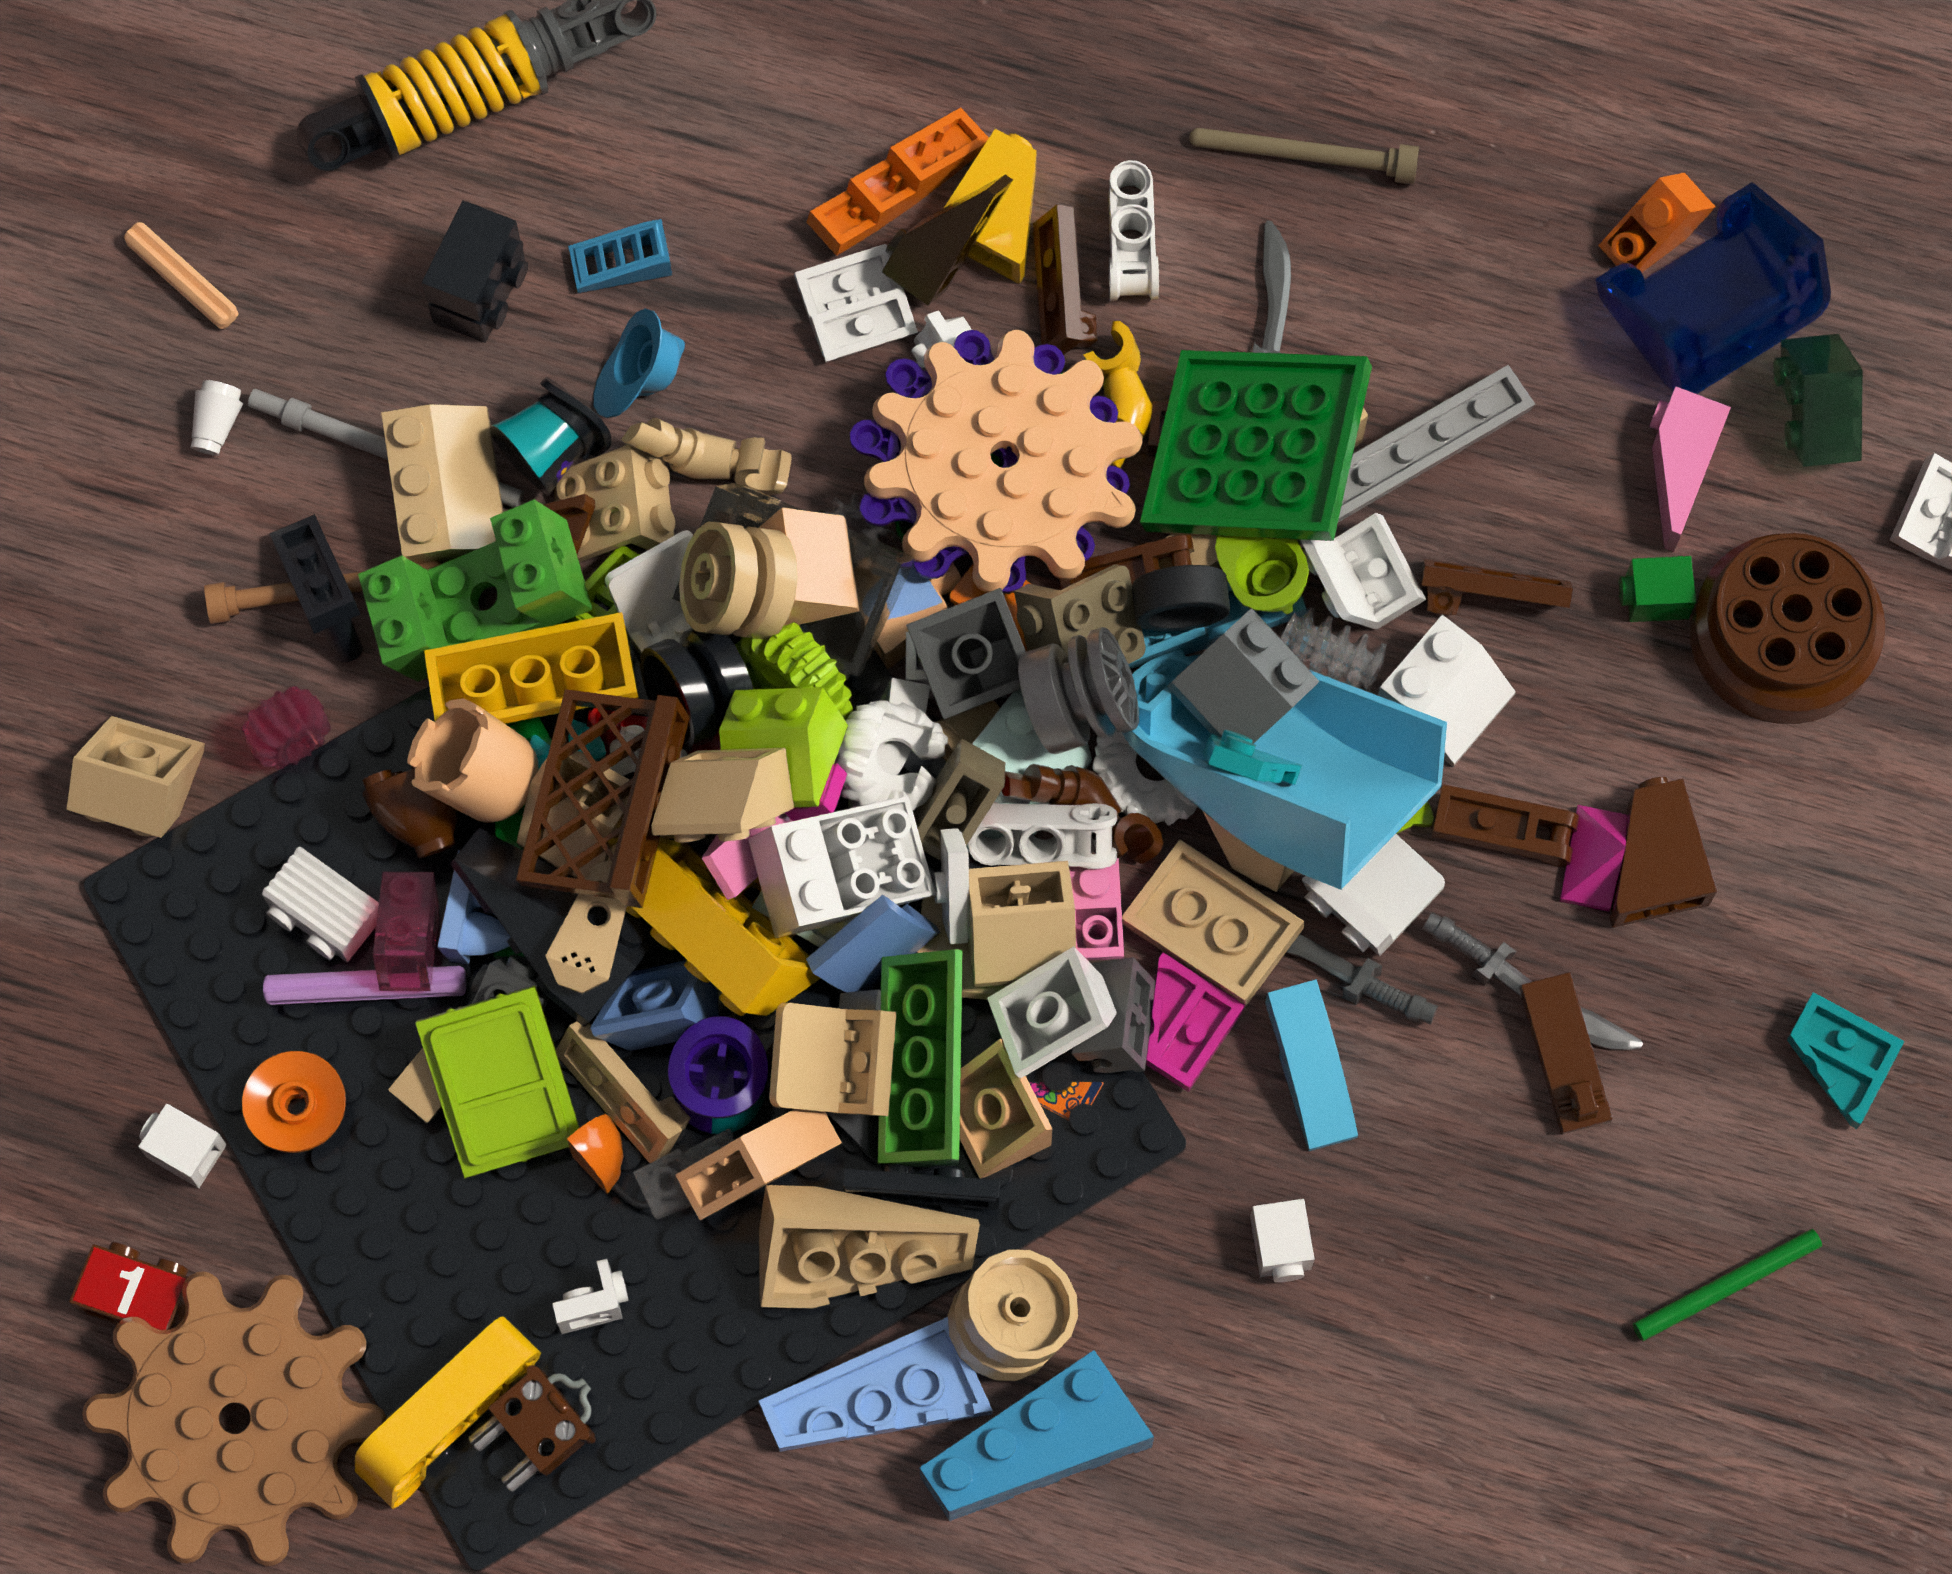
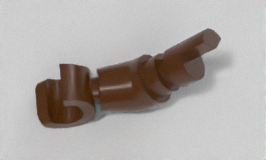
M1038 764L1029 765L1024 774L1005 771V783L1001 792L1006 797L1039 803L1048 802L1051 805L1097 803L1113 807L1117 811V822L1112 826V847L1117 851V858H1120L1128 851L1129 859L1144 864L1156 857L1161 851L1163 839L1157 825L1149 817L1140 813H1129L1120 818L1118 814L1122 808L1104 780L1092 771L1073 765L1066 766L1064 769H1053L1049 766Z

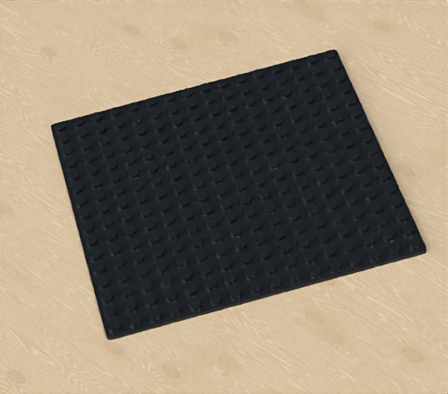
M767 496L721 523L742 525L744 529L747 527L759 528L777 511L785 507L778 497ZM597 599L593 601L606 611L610 609ZM850 613L806 623L807 632L812 633L814 641L820 646L825 645V652L831 659L837 661L835 666L846 677L844 685L850 689L852 694L849 701L852 704L853 710L850 714L853 711H857L856 706L879 701L893 677L853 614ZM733 633L729 635L734 644L740 641V636H735ZM628 637L638 689V698L636 699L649 700L640 670V654ZM429 686L174 828L161 838L158 837L89 876L84 882V888L332 1326L336 1329L342 1325H352L364 1334L366 1350L364 1355L354 1364L378 1407L383 1409L387 1419L487 1326L502 1316L541 1352L540 1358L534 1365L535 1367L537 1366L543 1370L548 1377L560 1373L566 1375L572 1381H578L583 1378L591 1388L587 1393V1400L591 1406V1415L586 1424L594 1432L596 1440L593 1444L585 1443L548 1476L538 1470L513 1492L508 1490L506 1485H503L501 1477L527 1455L506 1430L481 1451L476 1450L470 1444L469 1436L494 1416L489 1409L427 1466L426 1477L421 1482L466 1562L474 1571L485 1570L760 1406L759 1400L795 1385L966 1283L989 1257L1008 1249H1023L1182 1154L1186 1148L1185 1137L1143 1071L1095 1072L1093 1071L1094 1061L1098 1059L1078 1061L1072 1055V1049L1026 1075L1028 1082L1043 1083L1046 1089L1053 1093L1067 1091L1071 1087L1072 1082H1103L1104 1084L1092 1105L1079 1104L1072 1109L1069 1121L1042 1107L1053 1129L1051 1146L988 1177L981 1178L1000 1180L999 1208L989 1210L900 1203L978 1219L980 1226L972 1269L913 1284L904 1279L876 1286L877 1293L860 1296L859 1291L828 1298L830 1304L816 1308L761 1307L759 1227L766 1185L712 1215L699 1220L675 1174L737 1138L794 1110L774 1107L770 1103L771 1070L769 1068L766 1096L763 1105L756 1117L748 1125L727 1134H710L698 1130L689 1123L686 1125L668 1156L659 1161L669 1174L670 1188L663 1202L653 1208L641 1209L633 1207L612 1189L607 1194L573 1158L572 1153L566 1148L528 1159L526 1162H517L464 1178L443 1109L441 1108L435 1117L427 1123L388 1089L423 1048L415 1022L444 1013L448 1009H457L460 1006L464 1007L472 1004L476 994L471 991V987L478 971L484 964L489 965V963L497 960L494 958L493 953L486 955H471L469 964L449 962L437 947L454 873L450 863L457 856L458 850L464 847L478 828L496 836L495 822L484 823L477 821L461 812L453 834L457 845L440 853L418 859L414 848L392 836L376 820L362 794L366 790L362 780L370 775L391 769L392 773L411 770V766L407 763V758L412 741L427 718L435 722ZM588 707L575 710L573 719L587 724L589 710L592 711L593 708ZM559 713L540 717L551 739L553 738ZM635 713L631 714V715H637V716H646V717L649 716V715L635 714ZM911 750L899 775L918 773L920 767L923 766L936 779L946 761L943 757L921 760ZM634 772L628 773L623 776L631 780L634 776ZM840 794L834 812L848 809L849 799L844 798ZM684 842L689 843L701 856L704 855L692 842ZM298 847L306 850L379 902L385 913L382 920L348 962L336 954L331 960L326 959L308 945L306 941L310 935L296 926L291 931H288L272 920L266 913L270 907L266 903L262 892L269 885L270 881L275 878L277 872L282 869V866L288 862L289 857L294 854ZM968 851L969 859H974ZM924 852L925 857H933ZM751 886L744 895L753 902L759 896L760 891ZM923 899L906 903L921 914ZM481 907V911H480V912H481V913H484V914H487V913H485V911H484V910L482 909V907ZM640 917V919L653 928L646 920ZM797 934L792 938L809 956L819 948ZM655 940L633 971L687 959L676 949L670 950ZM461 966L464 968L467 978L466 992L462 996L270 1005L266 1003L263 995L264 978L267 975ZM881 982L872 990L881 991ZM829 984L831 987H833V988L838 992L839 996H840V993H846V992H844V991H842V990H840V989H838V988L832 986L831 984ZM549 998L544 1015L556 1050L569 1025L576 1022V1020ZM962 998L961 1068L999 1039H1002L988 1000ZM599 1010L598 1013L593 1017V1019L589 1022L591 1025L593 1024V1022H594V1020L596 1019L597 1015L599 1014L600 1010ZM607 1042L657 1101L668 1097L674 1098L668 1077V1065L676 1042L633 1051ZM289 1051L308 1052L326 1060L339 1074L346 1093L344 1116L334 1134L321 1145L308 1151L297 1153L280 1152L261 1143L248 1128L242 1111L243 1091L253 1071L268 1058ZM561 1068L579 1127L595 1117L606 1114L572 1074ZM300 1098L292 1100L288 1105V1112L291 1114L301 1113L305 1109L306 1101ZM615 1124L620 1132L624 1156L620 1169L621 1174L616 1183L636 1200L649 1201L654 1199L662 1189L663 1183L660 1174ZM834 1127L842 1142L840 1145L767 1185L816 1186L844 1192V1168L882 1171V1168ZM959 1141V1165L912 1167L913 1174L933 1175L936 1168H953L964 1171V1177L979 1178L961 1141ZM607 1259L611 1272L621 1270L629 1301L619 1303L623 1319L562 1334L556 1321L552 1303L562 1301L563 1294L574 1289L592 1287L594 1292L603 1290L597 1261ZM560 1381L554 1382V1385L581 1417L584 1412L579 1402L581 1388L572 1389ZM517 1402L512 1406V1416L520 1413L522 1409L521 1402ZM554 1442L545 1445L543 1449L544 1456H549L554 1452Z

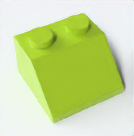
M823 687L735 690L719 729L721 750L785 748L794 807H818L848 724Z

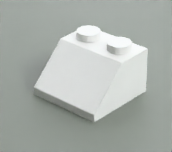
M1442 615L1380 686L1378 696L1446 721L1444 760L1454 767L1511 700L1516 691L1484 647Z
M1074 946L987 998L1015 1075L1020 1079L1107 1028L1117 1014L1103 976Z

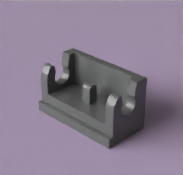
M1134 957L1091 963L1103 976L1117 1014L1107 1028L1073 1047L1072 1055L1078 1061L1098 1059L1094 1061L1093 1071L1099 1073L1134 1070L1135 1072L1145 1071L1156 981Z

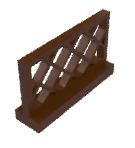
M565 689L516 881L521 886L618 899L623 906L643 908L661 836L653 835L651 825L670 763L680 759L690 718L677 697L658 695L657 700L652 701ZM576 706L597 708L604 718L579 736L571 726ZM605 710H612L614 712L608 715ZM633 713L649 715L645 731L628 742L625 741L615 726ZM611 729L622 746L596 763L585 745ZM569 733H570V735L572 736L573 740H571L570 742L567 743L568 736H569ZM640 748L639 756L637 758L634 752ZM581 749L591 767L566 783L559 774L562 761ZM627 756H630L636 765L634 776L631 780L614 790L604 772ZM599 776L610 794L584 811L573 793ZM558 781L561 787L555 791L556 783ZM628 796L627 804L625 806L622 799ZM569 797L579 815L554 831L547 821L550 808ZM617 803L624 813L622 824L619 828L602 838L591 820ZM587 824L598 842L572 859L561 841ZM546 829L549 835L543 838L544 830ZM616 844L615 852L613 854L610 847ZM556 845L567 863L549 875L534 873L538 856ZM605 851L612 861L607 883L586 880L579 868ZM574 872V873L576 874V876L578 877V879H577V878H570V877H567V876H569L570 874H572V873Z

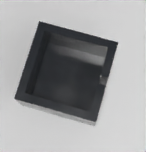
M462 200L422 281V287L426 300L429 302L428 307L433 323L486 343L492 329L498 330L502 326L508 311L506 300L513 287L518 289L522 285L528 270V262L525 261L523 252V241L520 240L516 220Z

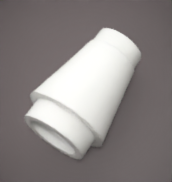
M203 380L201 390L195 391L191 449L204 454L219 456L220 449L243 405L239 401L240 389L218 381Z

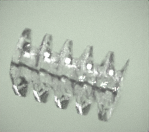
M1310 607L1301 617L1297 616L1295 612L1280 638L1303 664L1310 660L1309 670L1321 674L1325 669H1328L1327 677L1338 681L1345 678L1346 684L1359 689L1363 687L1364 691L1369 692L1384 663L1387 644L1382 642L1372 652L1367 651L1369 635L1364 633L1356 642L1351 643L1349 642L1351 626L1346 624L1335 635L1332 633V617L1328 616L1317 626L1314 624V608Z

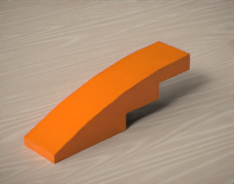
M960 107L890 147L885 160L851 178L847 190L811 210L806 223L832 252L838 256L877 232L953 177L978 156L989 137Z

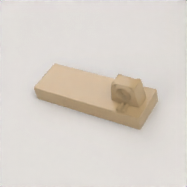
M578 1021L569 1025L556 1049L557 1057L652 1166L668 1156L681 1132L691 1119L690 1116L686 1114L673 1097L657 1101L607 1042L594 1037L590 1029V1023L584 1027Z

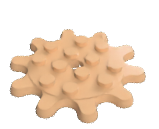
M1012 330L1004 334L999 340L995 359L986 365H973L966 362L959 355L958 351L946 342L932 345L924 354L923 363L932 381V388L929 393L920 398H908L896 393H886L878 397L872 409L873 418L876 423L898 436L901 442V450L896 458L871 466L864 476V486L872 497L877 499L903 498L914 506L917 517L914 525L903 536L902 548L904 553L913 561L925 562L934 558L939 551L946 547L956 546L963 548L970 554L973 560L972 575L975 585L987 593L998 588L1003 590L1007 586L1012 564L1023 556L1040 558L1046 563L1050 572L1059 579L1071 580L1082 573L1085 566L1083 552L1078 547L1076 535L1080 527L1086 523L1099 522L1109 527L1122 528L1131 523L1136 511L1132 499L1109 484L1106 471L1112 462L1134 456L1141 448L1142 435L1140 430L1130 422H1104L1097 419L1091 413L1090 401L1103 385L1104 376L1102 370L1093 361L1082 360L1072 365L1063 374L1052 375L1045 373L1035 366L1033 359L1034 343L1031 337L1021 330ZM1008 446L1011 447L1012 452L1015 453L1018 459L1015 465L1002 468L993 463L990 453L992 454L1000 448L1007 449Z

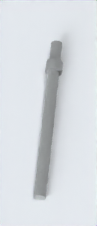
M253 389L249 396L248 407L281 419V424L300 432L306 428L388 460L384 437L313 411L311 404L293 397L287 401L258 389ZM499 482L502 504L512 508L521 505L524 491Z

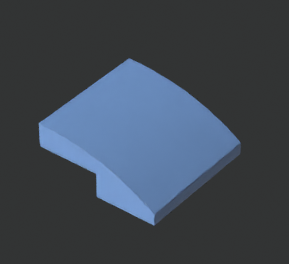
M881 895L806 958L812 973L844 992L869 991L881 982L882 957L914 954L937 936L940 931L934 923L908 904L901 908L885 895Z

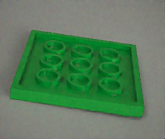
M1181 350L1140 520L1146 532L1334 541L1372 369L1368 357Z

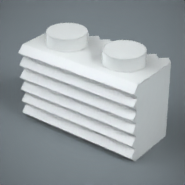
M301 847L295 850L294 854L289 857L288 862L282 866V869L277 872L275 878L270 881L269 885L262 892L266 903L270 907L266 912L267 915L288 931H291L296 926L310 935L306 941L308 945L328 960H331L336 954L348 962L385 916L379 902Z

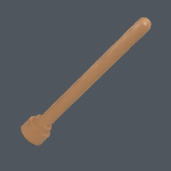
M438 561L416 563L427 570L441 565ZM361 572L343 574L351 593L363 591L358 576ZM225 582L204 585L210 624L231 621V616L240 615V610L299 601L291 582L236 590L235 586L226 587Z

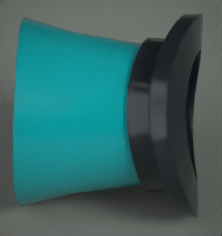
M546 377L540 384L547 391L537 398L538 401L515 415L491 425L490 433L508 460L532 484L549 496L564 474L579 457L585 460L589 455L594 457L602 455L611 447L612 439L608 427L595 412L562 386Z

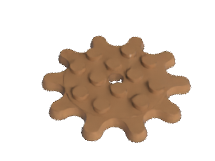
M205 1271L196 1272L190 1275L184 1282L182 1295L185 1303V1315L176 1327L169 1330H159L139 1317H128L121 1320L113 1331L115 1347L132 1364L134 1371L132 1381L120 1393L94 1395L88 1399L82 1411L83 1421L90 1430L97 1433L117 1435L125 1442L128 1448L126 1465L120 1472L106 1481L103 1488V1498L106 1505L116 1512L131 1511L148 1501L159 1502L165 1505L173 1519L172 1529L167 1539V1548L171 1557L178 1562H195L202 1557L209 1540L215 1533L220 1530L231 1529L238 1531L245 1537L248 1542L249 1551L256 1562L265 1566H273L280 1563L287 1556L289 1540L286 1534V1522L289 1515L296 1509L313 1507L331 1519L341 1520L349 1517L357 1507V1492L340 1475L337 1467L338 1456L342 1449L349 1444L364 1442L387 1420L383 1409L370 1403L354 1402L345 1395L342 1389L343 1374L350 1365L357 1362L364 1355L366 1339L364 1334L352 1325H342L329 1334L314 1336L305 1332L298 1320V1310L304 1293L299 1281L292 1276H275L268 1282L262 1297L256 1304L247 1308H239L227 1302L223 1295L221 1284L213 1274ZM230 1403L243 1404L249 1410L251 1416L247 1429L238 1434H231L225 1431L220 1423L222 1409Z

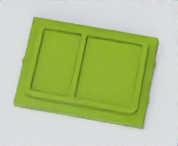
M535 985L507 994H498L494 998L457 1009H448L444 1013L415 1022L464 1178L517 1162H526L528 1159L569 1147L567 1138L580 1127Z

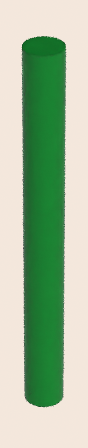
M1810 1229L1632 1324L1638 1338L1644 1342L1821 1248V1239L1814 1229Z

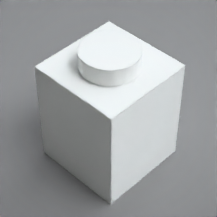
M167 1103L160 1114L153 1113L148 1118L139 1136L140 1140H142L139 1149L147 1159L197 1188H200L227 1146L218 1132Z
M1304 1199L1253 1206L1250 1221L1260 1277L1273 1276L1274 1282H1289L1303 1278L1304 1271L1311 1270L1315 1260Z

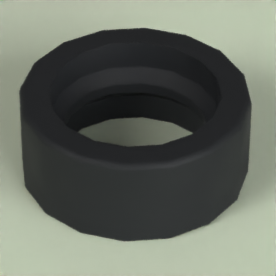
M1207 565L1172 566L1146 573L1133 581L1132 593L1136 623L1144 629L1153 631L1191 630L1217 623L1229 615L1230 603L1226 573L1219 568Z

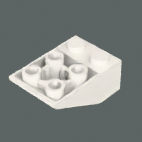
M908 796L774 825L748 839L775 938L853 919L881 895H885L898 906L936 895Z

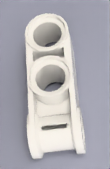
M1128 160L1114 167L1109 180L1110 301H1117L1119 296L1149 295L1151 300H1158L1159 265L1155 249L1153 178L1151 171L1146 165L1139 161ZM1124 186H1135L1141 192L1135 195H1127L1121 192L1120 189ZM1133 229L1141 232L1143 236L1137 239H1128L1121 233L1125 230Z
M993 803L968 843L969 852L976 861L989 866L1068 861L1069 866L1103 869L1112 866L1117 861V851L1112 847V826L1117 822V811L1111 806L1097 803L1084 805ZM993 829L1001 832L1003 836L992 839L987 838L981 832ZM1044 830L1052 833L1054 837L1042 840L1033 836L1032 833ZM1093 832L1096 833V840L1092 838Z

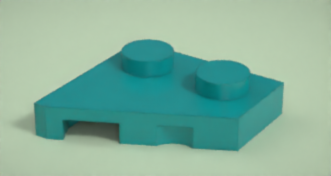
M1814 992L1809 997L1787 1038L1791 1047L1849 1125L1855 1129H1858L1905 1042Z

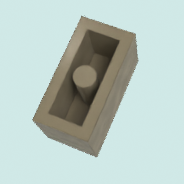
M961 738L937 776L936 786L933 788L931 797L925 804L919 806L913 814L925 853L941 861L940 830L958 828L959 832H962L967 846L1004 788L1006 762Z

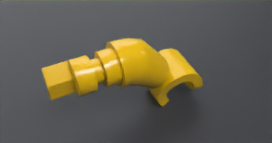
M1113 321L1111 324V335L1114 342L1122 347L1118 355L1108 360L1100 359L1095 355L1094 351L1083 355L1085 360L1093 361L1103 372L1104 396L1112 400L1117 407L1118 417L1116 422H1130L1140 430L1143 438L1151 422L1152 403L1136 373L1141 362L1140 351L1128 326L1121 321ZM1126 458L1118 459L1110 465L1121 468Z

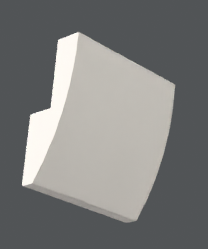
M887 244L794 273L805 310L825 363L918 333L904 288L882 273L883 268L891 257L885 252Z
M1934 453L1925 458L1890 541L1952 570V463Z

